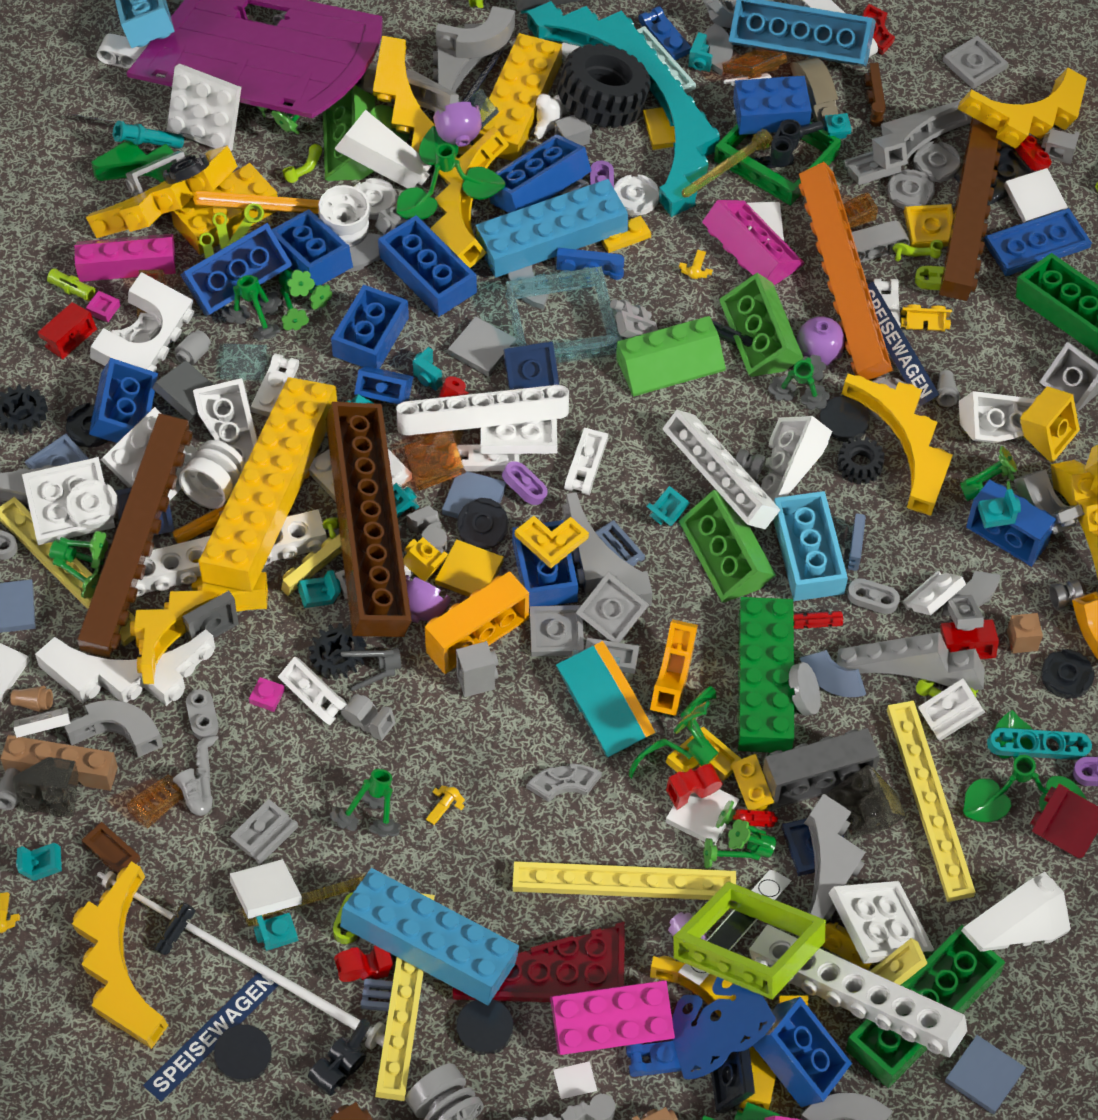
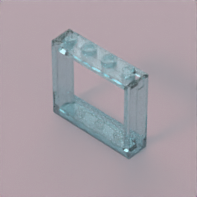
M602 266L594 268L585 267L582 270L576 271L564 270L557 274H540L532 278H517V280L507 281L505 295L517 346L526 345L516 299L595 286L607 335L554 344L556 364L616 354L617 341H620L613 310L610 307L611 302Z

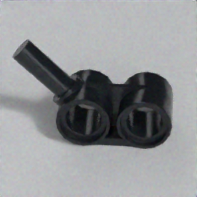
M793 119L782 121L771 143L770 163L780 168L788 166L794 149L798 147L799 139H802L803 135L823 130V123L817 121L800 126Z
M366 1019L360 1020L350 1039L341 1037L333 1044L328 1052L329 1061L325 1057L321 1058L308 1073V1078L329 1096L336 1093L335 1089L337 1087L341 1088L346 1079L355 1073L366 1059V1054L360 1050V1044L371 1026V1023Z

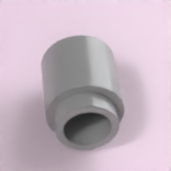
M200 330L191 332L175 348L178 362L182 363L186 360L193 366L209 350V345L211 344L209 337Z

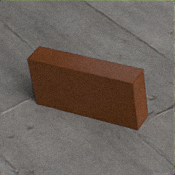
M103 822L98 824L81 840L82 844L116 875L124 867L127 868L131 861L137 864L141 860L140 855Z

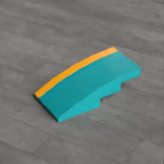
M603 641L556 664L577 708L582 712L607 758L656 733L628 681Z

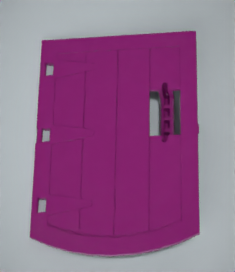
M184 0L171 16L175 32L166 38L152 40L126 73L129 78L172 87L175 66L182 64L240 86L239 102L314 118L340 100L364 75L378 50L382 36L383 18L379 15L307 0ZM247 4H252L287 13L284 15L285 20L281 19L276 26L248 20L245 7ZM161 74L166 76L165 78L157 77L156 75ZM283 103H291L293 106L283 105Z

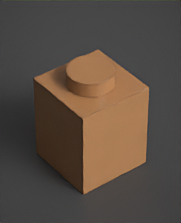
M1038 613L1011 616L1007 634L1012 653L1038 651L1043 637Z

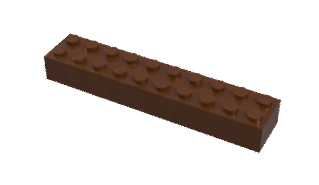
M332 402L326 417V426L352 635L404 637L412 620L382 404Z

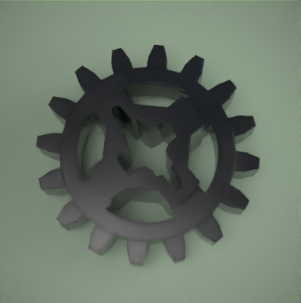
M18 384L16 390H13L10 386L7 387L8 393L0 392V429L4 431L8 428L10 435L18 431L19 435L22 436L24 430L33 433L32 427L40 428V420L46 421L47 419L45 413L48 412L45 396L40 395L39 389L32 392L31 385L22 389L21 385Z
M339 623L338 627L334 629L330 624L328 625L329 631L325 632L320 629L321 637L312 638L315 646L309 647V651L312 654L309 658L312 664H314L313 666L316 671L322 672L325 678L332 674L334 680L338 679L339 674H343L345 678H348V671L351 670L356 673L357 669L355 666L357 664L364 665L361 657H342L340 655L341 652L353 651L351 650V642L354 643V651H366L364 647L367 644L362 636L352 635L351 625H348L345 629L343 624ZM322 652H325L324 661L322 660Z

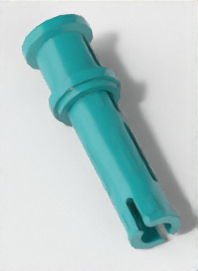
M118 120L113 127V138L116 142L124 140L130 141L134 145L150 143L163 146L167 144L169 147L181 149L184 144L183 134L147 129L142 124L129 125L125 124L124 121Z

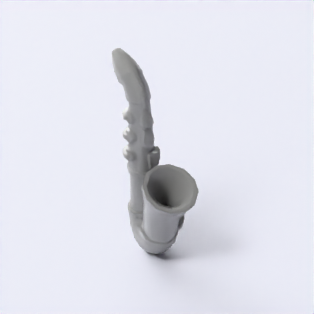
M209 736L198 742V751L196 753L197 779L192 768L182 771L173 778V782L177 783L182 790L186 806L190 812L197 816L206 815L212 808L213 797L211 796L208 747L215 743L218 736Z

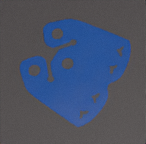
M717 977L713 984V993L723 996L735 994L736 999L734 1001H731V999L715 1000L703 1008L697 1020V1025L694 1027L691 1026V1023L695 1020L702 1006V999L698 995H684L680 998L674 1011L672 1022L675 1036L673 1041L684 1079H696L713 1072L724 1064L731 1052L745 1051L766 1035L776 1018L762 995L734 983L729 988H723L722 982L724 979ZM688 1003L693 1004L692 1012L684 1014L682 1011L683 1007ZM720 1010V1019L712 1021L710 1018L712 1012ZM767 1021V1023L763 1025L762 1029L759 1031L760 1022L763 1023ZM744 1035L750 1037V1039H745L744 1042L740 1043ZM712 1056H720L718 1059H715L712 1064H710L712 1061ZM695 1065L701 1067L700 1070L695 1069L693 1072H691Z

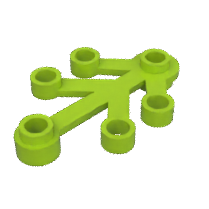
M251 203L244 209L245 218L230 241L226 227L227 216L222 212H218L213 216L212 222L217 227L221 250L244 237L251 225L263 218L264 210L261 205ZM250 209H256L258 211V216L256 218L250 217ZM216 216H223L224 223L217 224L215 221ZM210 233L201 234L199 243L203 246L205 259L214 254L212 247L214 237ZM205 235L211 238V243L208 245L202 242V237Z

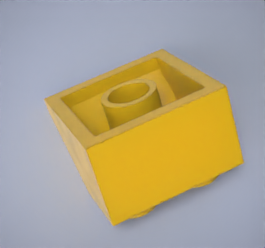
M1047 386L1035 398V401L1027 411L1023 412L1020 424L1024 437L1052 463L1076 436L1080 428L1073 394Z

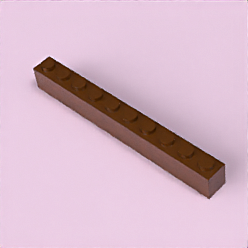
M973 117L969 129L939 295L963 301L968 300L970 292L975 293L978 279L974 278V275L979 273L981 260L977 258L982 255L985 242L981 241V237H985L988 224L984 223V219L988 220L991 206L987 205V202H991L994 188L990 187V185L995 183L997 170H994V166L997 167L1000 153L997 152V149H1000L1002 141L996 138L997 130Z
M160 413L157 416L77 639L80 651L111 658L113 650H118L120 646L121 635L119 633L121 627H125L128 623L130 612L127 610L130 603H134L138 592L136 585L138 580H142L144 577L146 557L150 558L154 546L152 542L154 534H159L162 523L160 516L162 512H166L168 509L169 491L174 490L176 486L177 475L175 474L177 468H182L185 459L184 448L189 446L192 440L193 432L189 430L188 420Z

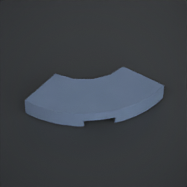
M827 650L800 657L801 662L808 663L812 668L818 685L824 690L842 697L866 695L859 669H847L839 666L831 659Z

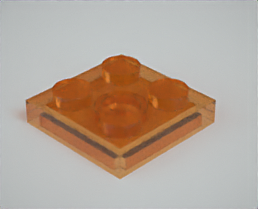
M755 49L722 63L724 73L733 74L735 77L748 76L751 79L761 77L763 72L777 70L779 65L788 61L786 53Z
M453 431L438 432L404 446L413 478L419 491L466 473Z

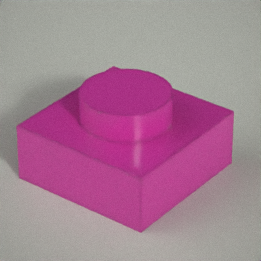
M98 291L87 305L86 310L91 312L93 317L108 323L121 306L120 300Z
M260 677L249 697V703L274 712L285 691L284 685Z

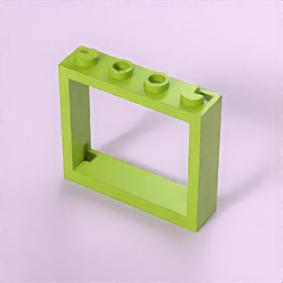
M727 882L673 936L674 959L773 999L825 943L826 920L734 883ZM729 908L800 936L772 967L700 939Z

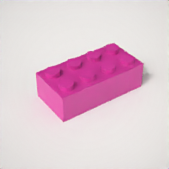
M666 980L550 996L559 1055L675 1038Z

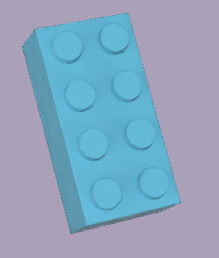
M115 0L120 23L131 48L143 47L149 41L157 38H166L175 32L166 0Z
M825 491L774 498V503L780 508V511L773 521L793 601L845 594L848 577Z

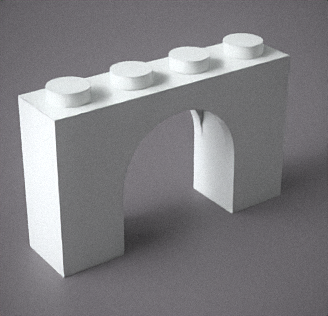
M141 272L129 289L128 303L155 317L160 323L161 331L150 341L134 343L103 328L91 346L90 358L106 366L110 358L156 372V365L159 360L163 361L166 358L170 349L168 348L170 343L178 340L182 332L180 328L184 322L187 324L190 322L194 314L192 310L193 300Z

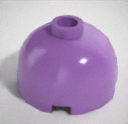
M457 102L445 106L446 111L441 114L438 110L433 119L439 137L446 143L460 147L466 146L479 134L482 121L477 105L472 107L471 102Z
M824 316L814 317L806 321L800 327L796 338L803 357L807 356L810 358L812 354L821 357V362H824L826 365L832 364L834 360H839L845 348L844 331L836 321Z
M405 575L412 622L418 623L420 620L429 622L434 617H440L447 609L451 598L447 594L445 598L439 596L440 589L416 577L410 581L409 575Z

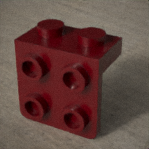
M1058 784L1057 788L1052 786L1044 798V801L1048 802L1043 812L1038 810L1030 823L1034 826L1032 832L1071 855L1083 858L1098 833V806L1061 784Z

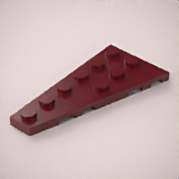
M625 921L617 923L611 928L595 929L590 931L589 934L578 937H566L530 947V950L518 953L516 964L493 999L496 1001L551 1003L550 996L624 986ZM453 987V1000H477Z

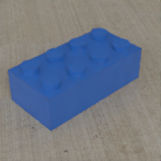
M558 134L554 135L495 172L504 180L505 187L489 197L490 203L511 213L543 202L556 193L563 191L567 186L582 179L592 171L585 147Z
M417 215L378 239L380 258L438 317L477 293V275Z
M266 223L184 271L180 276L206 317L234 300L233 287L237 286V281L242 276L252 275L258 277L259 284H262L291 267L292 263L270 226Z

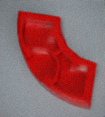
M868 4L862 16L873 18L876 21L873 39L877 43V53L883 55L894 43L895 36L889 33L885 27L888 13Z

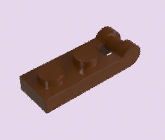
M869 63L868 72L864 73V86H868L869 89L867 90L866 99L867 104H871L872 113L869 123L874 127H879L883 124L886 106L879 64Z

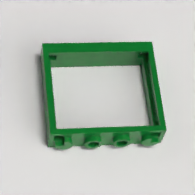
M736 124L715 146L714 161L791 206L802 194L799 189V184H801L800 178L793 183L735 149L748 135H739L738 124ZM825 130L803 135V141L823 152L808 169L822 162L829 166L839 155L841 139L836 136H829Z

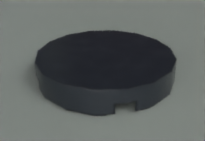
M200 153V158L191 155L172 164L169 168L170 172L168 173L165 170L163 173L165 182L167 184H175L202 172L210 164L207 155Z
M847 396L828 400L827 406L821 409L819 421L832 431L831 436L841 442H848L849 438L856 440V436L862 437L868 428L870 420L869 412L865 405Z
M83 403L75 407L67 416V435L78 446L87 448L99 447L109 441L89 434L95 404Z
M478 498L467 503L460 511L457 521V527L462 539L466 543L481 549H489L502 542L509 526L506 511L498 502L490 498Z
M1062 649L1060 652L1050 653L1044 660L1041 669L1042 682L1047 690L1065 699H1073L1085 695L1092 687L1095 672L1089 659L1080 652L1071 649Z
M494 999L491 1000L489 1005L479 1000L471 1001L462 1008L457 1018L456 1030L458 1038L468 1051L477 1055L500 1052L508 1045L513 1035V1019L510 1011L502 1003Z
M249 1024L236 1025L227 1029L218 1038L214 1047V1059L219 1072L235 1082H250L259 1078L265 1072L268 1065H270L272 1047L267 1035L259 1028Z

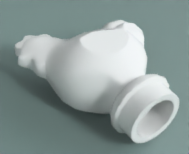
M540 94L536 100L537 125L534 132L536 139H543L548 131L555 129V121L562 119L569 112L566 110L565 105L562 104L559 95L550 98L547 94Z

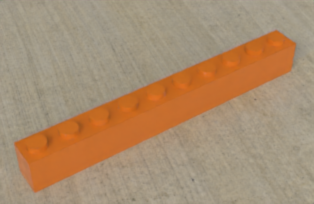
M822 162L799 173L801 180L799 189L802 195L806 197L807 202L804 206L813 221L810 223L811 229L818 238L816 247L824 259L821 262L823 270L829 276L830 281L827 282V285L836 300L833 302V306L841 317L839 325L847 338L845 347L853 358V362H851L852 370L855 375L862 376L870 381L893 371L834 172L825 162Z

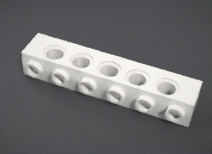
M676 410L663 427L664 432L747 525L766 529L778 514L780 508L695 415Z

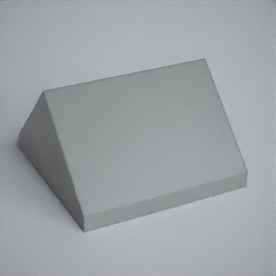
M1067 342L1039 383L1045 387L1048 386L1073 394L1075 408L1079 411L1098 394V363L1073 344Z

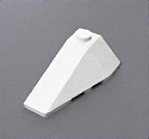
M236 379L193 390L198 414L213 438L234 448L246 463L257 442V435L243 379Z
M973 391L959 400L960 425L973 441L998 443L1023 437L1020 418L1035 399Z
M813 416L782 417L776 423L769 441V447L773 448L772 456L767 458L765 466L769 467V473L763 478L761 489L773 502L774 498L789 495L823 454L828 445L832 431Z
M1043 872L963 927L961 931L980 952L1005 949L1012 944L1021 943L1022 946H1028L1035 941L1051 943L1070 931L1064 891L1046 872Z

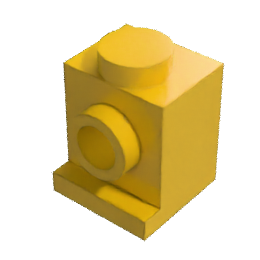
M422 537L418 542L413 539L406 546L404 551L407 554L403 558V562L421 580L426 581L439 568L448 554L445 551L441 553Z

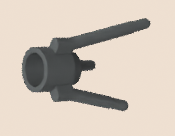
M398 648L382 651H343L340 654L342 657H377L379 669L385 670L351 686V691L363 688L385 677L395 676V669H401V658Z

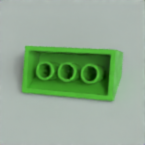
M356 85L340 100L323 111L325 180L327 181L362 180L374 172V170L334 149L365 110L370 112L375 107V97Z
M756 273L719 299L730 328L741 332L743 336L746 334L754 339L752 345L747 347L742 343V339L738 335H734L749 376L784 372L799 360L804 359L774 284Z
M710 316L617 341L616 359L633 397L726 371L719 335Z
M717 490L710 492L679 520L721 602L724 603L755 592L776 576L749 525L743 521Z

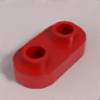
M1028 135L1015 149L1025 163L1034 171L1049 168L1052 163L1048 153L1041 148L1037 140L1031 135Z

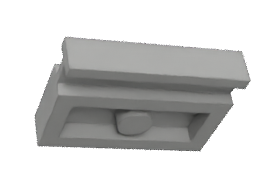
M873 151L843 160L844 169L848 170V174L858 185L867 184L870 181L901 172V166L885 170L874 161Z
M268 799L230 836L231 841L250 857H253L260 865L298 828V822L293 821L287 813Z

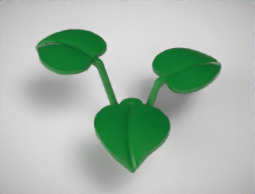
M432 126L424 136L419 147L420 159L428 165L436 164L428 193L418 187L404 190L398 197L396 213L405 219H411L417 215L421 220L434 214L438 203L430 196L434 192L439 170L449 172L456 167L461 179L465 180L462 185L464 193L478 200L495 195L505 187V182L498 174L484 167H472L468 170L467 175H465L460 167V161L455 160L459 151L458 146L443 141L439 137L436 127Z
M712 686L703 690L684 709L680 715L682 720L674 729L675 734H678L684 727H687L694 738L687 744L689 751L666 739H660L644 749L635 758L629 770V777L631 779L639 762L645 756L663 746H669L685 755L688 759L694 757L701 766L708 764L719 754L706 739L695 719L698 716L706 715V709L710 705L709 700L716 699V691Z
M1013 710L1006 713L994 729L1033 730ZM1000 736L995 740V742L1000 743V747L1008 743L1001 741ZM1020 738V744L1023 748L1028 750L1033 748L1032 741L1029 738ZM997 755L1003 759L1013 757L1012 775L1002 789L992 779L982 778L974 781L965 794L963 813L967 818L977 822H995L1002 819L1011 808V801L1004 793L1015 780L1025 783L1034 779L1038 789L1043 792L1039 799V806L1042 812L1048 803L1044 801V798L1052 786L1057 788L1058 784H1061L1084 799L1086 797L1073 781L1062 776L1050 777L1046 783V788L1043 787L1038 778V773L1034 772L1036 763L1028 755Z

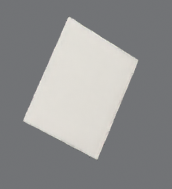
M590 1061L553 1070L561 1099L597 1091Z

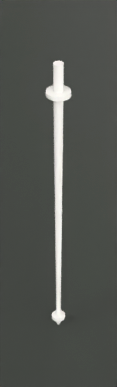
M109 871L106 875L102 872L97 873V876L103 879L102 886L105 888H109L116 883V874L112 871ZM137 892L133 897L170 920L175 915ZM186 921L188 924L185 929L350 1028L356 1029L360 1022L356 1017ZM379 1021L374 1027L370 1026L365 1035L367 1037L365 1047L370 1050L377 1044L383 1047L385 1037L383 1033L386 1027L384 1023Z

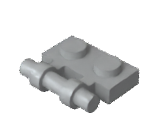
M613 299L611 301L610 307L617 312L615 319L620 336L632 338L658 330L656 322L650 320L651 312L647 311L645 307L641 305L633 306L624 299Z

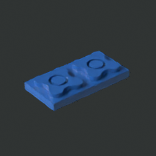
M1069 208L986 235L983 240L1005 276L1031 268L1050 253H1053L1058 258H1062L1088 249L1092 244Z

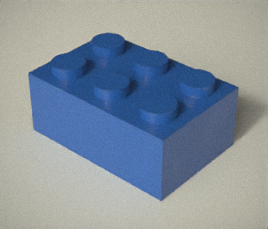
M805 76L735 80L733 102L739 135L777 132L782 121L787 119L796 120L800 126L810 124L812 110Z
M310 209L272 229L292 263L290 268L293 271L300 270L302 273L308 271L311 275L310 278L315 282L313 289L353 268L349 245Z
M363 284L331 338L333 357L361 367L369 366L380 369L409 319L408 300Z
M110 358L101 372L89 434L118 443L151 411L155 393L153 386L157 381L158 373Z
M989 480L973 500L966 528L1032 567L1048 546L1056 518L1052 517L1047 511L1032 505L1025 498L1014 494L1015 497L1019 498L1021 504V512L1018 513L1015 524L984 528L978 509L979 501L1005 497L1007 490L1003 485Z
M564 520L546 522L543 524L548 529L553 531L558 526H560L564 522ZM513 527L512 544L520 582L529 592V609L530 606H552L578 602V582L571 553L550 569L515 537V530L519 527Z
M801 997L778 1003L772 1011L776 1018L773 1026L753 1047L800 1107L824 1102L852 1063ZM767 1021L761 1024L759 1031L762 1029V1026L767 1023Z

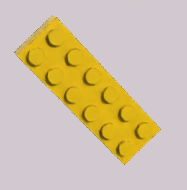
M521 33L518 34L481 115V130L477 137L473 139V144L494 126L509 144L497 157L510 161L521 157L537 120L536 100L540 94L548 95L562 64V44Z

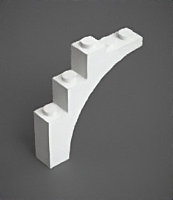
M205 629L190 642L164 653L156 665L154 684H143L142 673H137V659L114 660L91 656L69 647L56 637L50 640L35 655L39 667L81 703H84L89 698H94L99 693L101 687H104L119 701L126 703L129 700L136 699L141 694L142 689L145 688L167 706L172 700L176 701L182 696L185 689L183 677H189L202 660H207L212 656L215 643L213 635Z

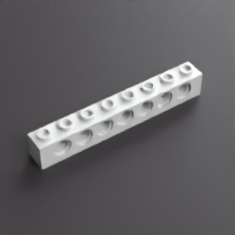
M318 509L286 518L275 541L277 543L274 544L265 565L284 558L292 559L297 555L308 552L316 553L322 548L321 545L327 537ZM210 536L153 550L150 558L146 557L144 565H146L145 574L150 573V575L144 576L142 580H138L136 585L138 589L137 597L148 592L164 591L172 586L195 582L197 577L201 576L199 563H193L192 561L200 559Z
M767 925L749 949L751 959L772 967L798 938ZM820 948L787 983L802 988L809 995H817L825 999L832 1006L845 1008L858 1018H866L876 1023L883 1030L894 1031L909 1042L915 1041L926 1046L932 1053H941L949 1058L967 1033L964 1014Z

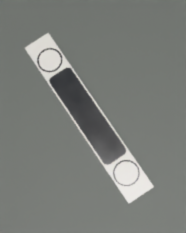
M769 870L751 891L775 900L789 885L791 880L776 871ZM733 910L706 941L731 950L758 919ZM685 964L679 970L680 974L698 985L710 974L688 964Z

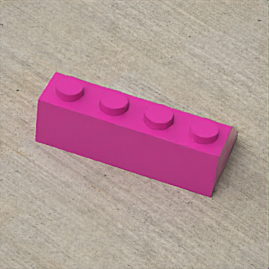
M717 200L702 221L708 228L709 234L720 240L723 248L738 259L737 262L742 268L747 269L752 275L759 273L774 285L791 275L804 264L799 256L744 200Z
M174 233L78 241L74 245L75 267L81 282L138 277L141 272L147 276L176 274Z

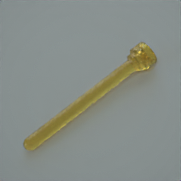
M765 129L758 131L754 134L751 143L684 188L682 196L685 198L691 196L754 151L769 148L773 140L770 133Z
M366 875L301 894L302 904L262 915V917L356 890ZM242 907L247 926L257 925V918L248 919Z

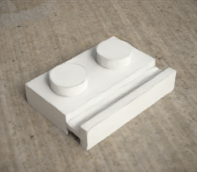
M937 571L902 602L907 610L912 608L914 612L932 615L961 590L966 583L962 576L949 573L941 574L940 571Z
M964 679L956 682L918 707L939 741L985 713Z

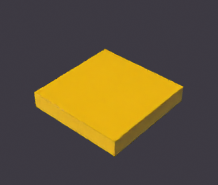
M661 107L643 110V117L652 149L674 147L676 142L674 126H670L664 109Z
M952 204L904 207V216L911 247H930L931 242L934 240L942 241L943 247L948 246L954 215Z
M456 539L435 579V584L469 597L475 590L483 589L497 576L504 562V557Z

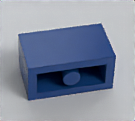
M365 366L358 370L354 394L400 404L409 401L413 376Z

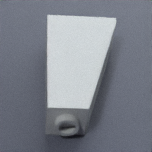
M366 110L334 148L338 152L406 188H413L417 183L422 186L430 176L427 171L431 165L425 164L420 159L417 151Z

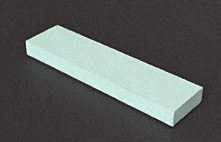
M645 26L637 29L639 33L644 35L650 48L656 50L661 62L669 67L670 73L675 80L680 81L685 93L695 90L696 83Z

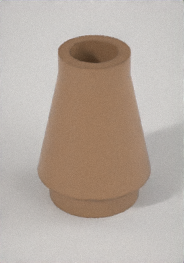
M45 686L13 690L11 693V704L42 713L45 710L51 709L53 693L51 689H46Z

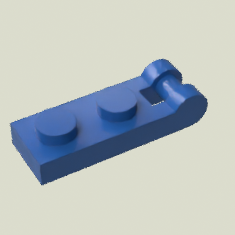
M660 6L653 8L650 13L644 12L638 16L640 24L649 30L674 60L690 54L692 47L667 19Z
M558 248L556 270L583 272L590 275H610L612 279L619 280L624 275L623 267L625 260L620 254Z
M674 1041L626 1046L627 1057L631 1059L629 1071L632 1077L681 1071ZM650 1056L651 1063H643L642 1057ZM695 1065L692 1070L701 1069V1067Z

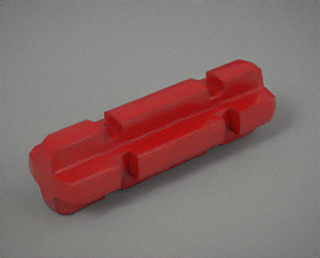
M827 611L810 612L807 615L794 613V629H803L804 626H807V628L828 627V624H832V627L843 625L842 611H831V614H828Z
M738 809L736 815H733V820L748 821L749 826L772 828L775 822H778V817H775L773 811Z

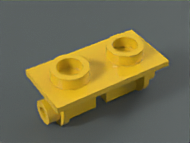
M907 305L900 312V315L905 316L901 317L900 325L905 327V330H923L924 321L928 322L927 331L945 332V329H950L951 320L946 318H949L952 310H947L945 306H931V309L921 308V305Z
M756 754L730 763L747 809L768 811L767 806L774 803Z
M831 922L826 924L825 943L822 947L863 969L869 970L871 963L863 964L846 928L838 925L839 923L837 922L835 924Z

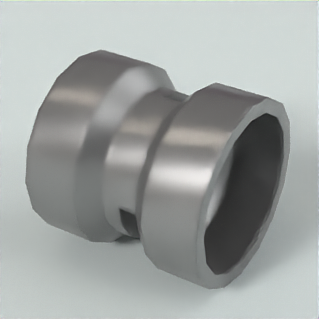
M740 448L735 460L752 479L757 480L761 473L765 456L760 454L751 455L747 450Z
M1077 579L1070 580L1063 585L1060 583L1051 584L1049 588L1050 600L1056 610L1063 609L1070 604L1073 606V599L1084 596L1081 584Z

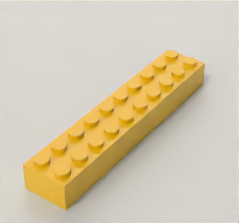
M291 377L287 378L198 561L202 582L250 592L253 591L327 432L326 417L332 402H338L334 385Z

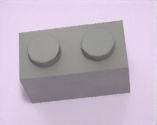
M487 641L456 649L457 677L464 698L495 689V679H498L496 668L498 659L495 650L490 651Z

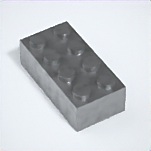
M868 728L863 730L853 729L838 737L828 736L819 742L809 745L806 743L800 744L792 750L784 752L775 751L765 757L763 774L774 800V803L770 804L771 808L776 809L823 794L874 781L880 755Z

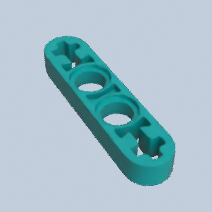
M998 728L987 738L988 749L992 753L1002 756L1028 755L1036 758L1078 760L1089 754L1092 749L1089 737L1077 732ZM1000 736L1001 741L1008 743L1000 747V743L995 742V740ZM1020 738H1029L1032 741L1033 748L1029 750L1023 748L1020 744ZM1049 738L1054 739L1058 743V751L1048 749L1046 740ZM1076 741H1078L1079 746H1083L1080 752L1076 746H1069L1065 750L1066 745H1073Z

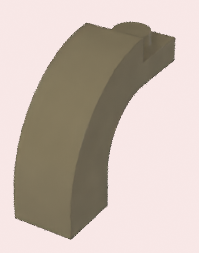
M817 57L790 63L793 76H805L814 122L821 121L824 123L825 115L838 114L835 101L838 100L836 89L825 64Z

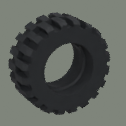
M586 44L583 47L576 48L567 56L558 82L557 91L566 110L570 113L573 112L579 120L585 119L586 123L591 125L597 124L603 128L606 126L617 128L620 125L622 127L626 126L638 118L642 112L651 83L645 66L642 62H638L634 55L630 56L627 54V51L623 49L618 50L615 46L611 45L603 46V44H596L592 46L591 44Z

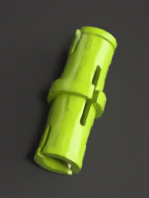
M55 268L48 273L47 282L62 288L65 293L69 295L74 294L88 302L93 299L96 292L95 288L79 281L78 277L74 275L68 276Z

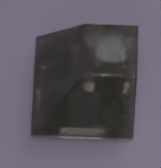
M47 757L15 775L12 781L20 809L30 813L38 811L50 813L55 817H73L79 777L76 762Z
M866 765L827 792L831 799L851 811L847 818V821L851 824L844 833L846 840L888 829L906 817L897 793L870 765Z

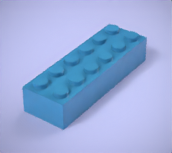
M737 0L729 42L738 46L809 58L817 57L821 60L867 67L876 21L870 17L768 0Z
M609 179L476 224V240L487 252L484 258L496 278L556 257L558 248L579 249L607 239L610 236L627 232L628 212Z
M373 868L369 870L342 908L340 927L486 1005H489L516 964L519 945Z

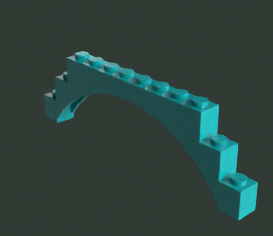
M552 1L527 11V27L536 38L564 42L581 47L586 44H591L592 46L596 44H603V46L611 45L615 46L618 50L623 49L627 51V54L630 56L634 55L638 62H642L650 77L651 84L649 90L664 109L670 126H674L675 131L674 160L666 183L660 186L659 202L671 217L694 207L697 189L694 184L707 178L709 163L706 156L715 152V146L719 143L720 135L718 130L709 124L705 113L699 111L693 98L685 93L680 81L675 80L671 75L669 67L661 62L654 48L651 49L644 35L637 31L631 18H627L621 10L599 20L597 15L592 13L587 6L563 15L561 9L556 8Z

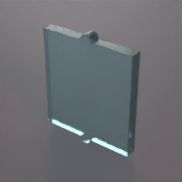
M224 344L223 355L219 360L221 364L220 379L236 380L242 378L243 380L263 381L265 366L268 365L266 360L267 345Z

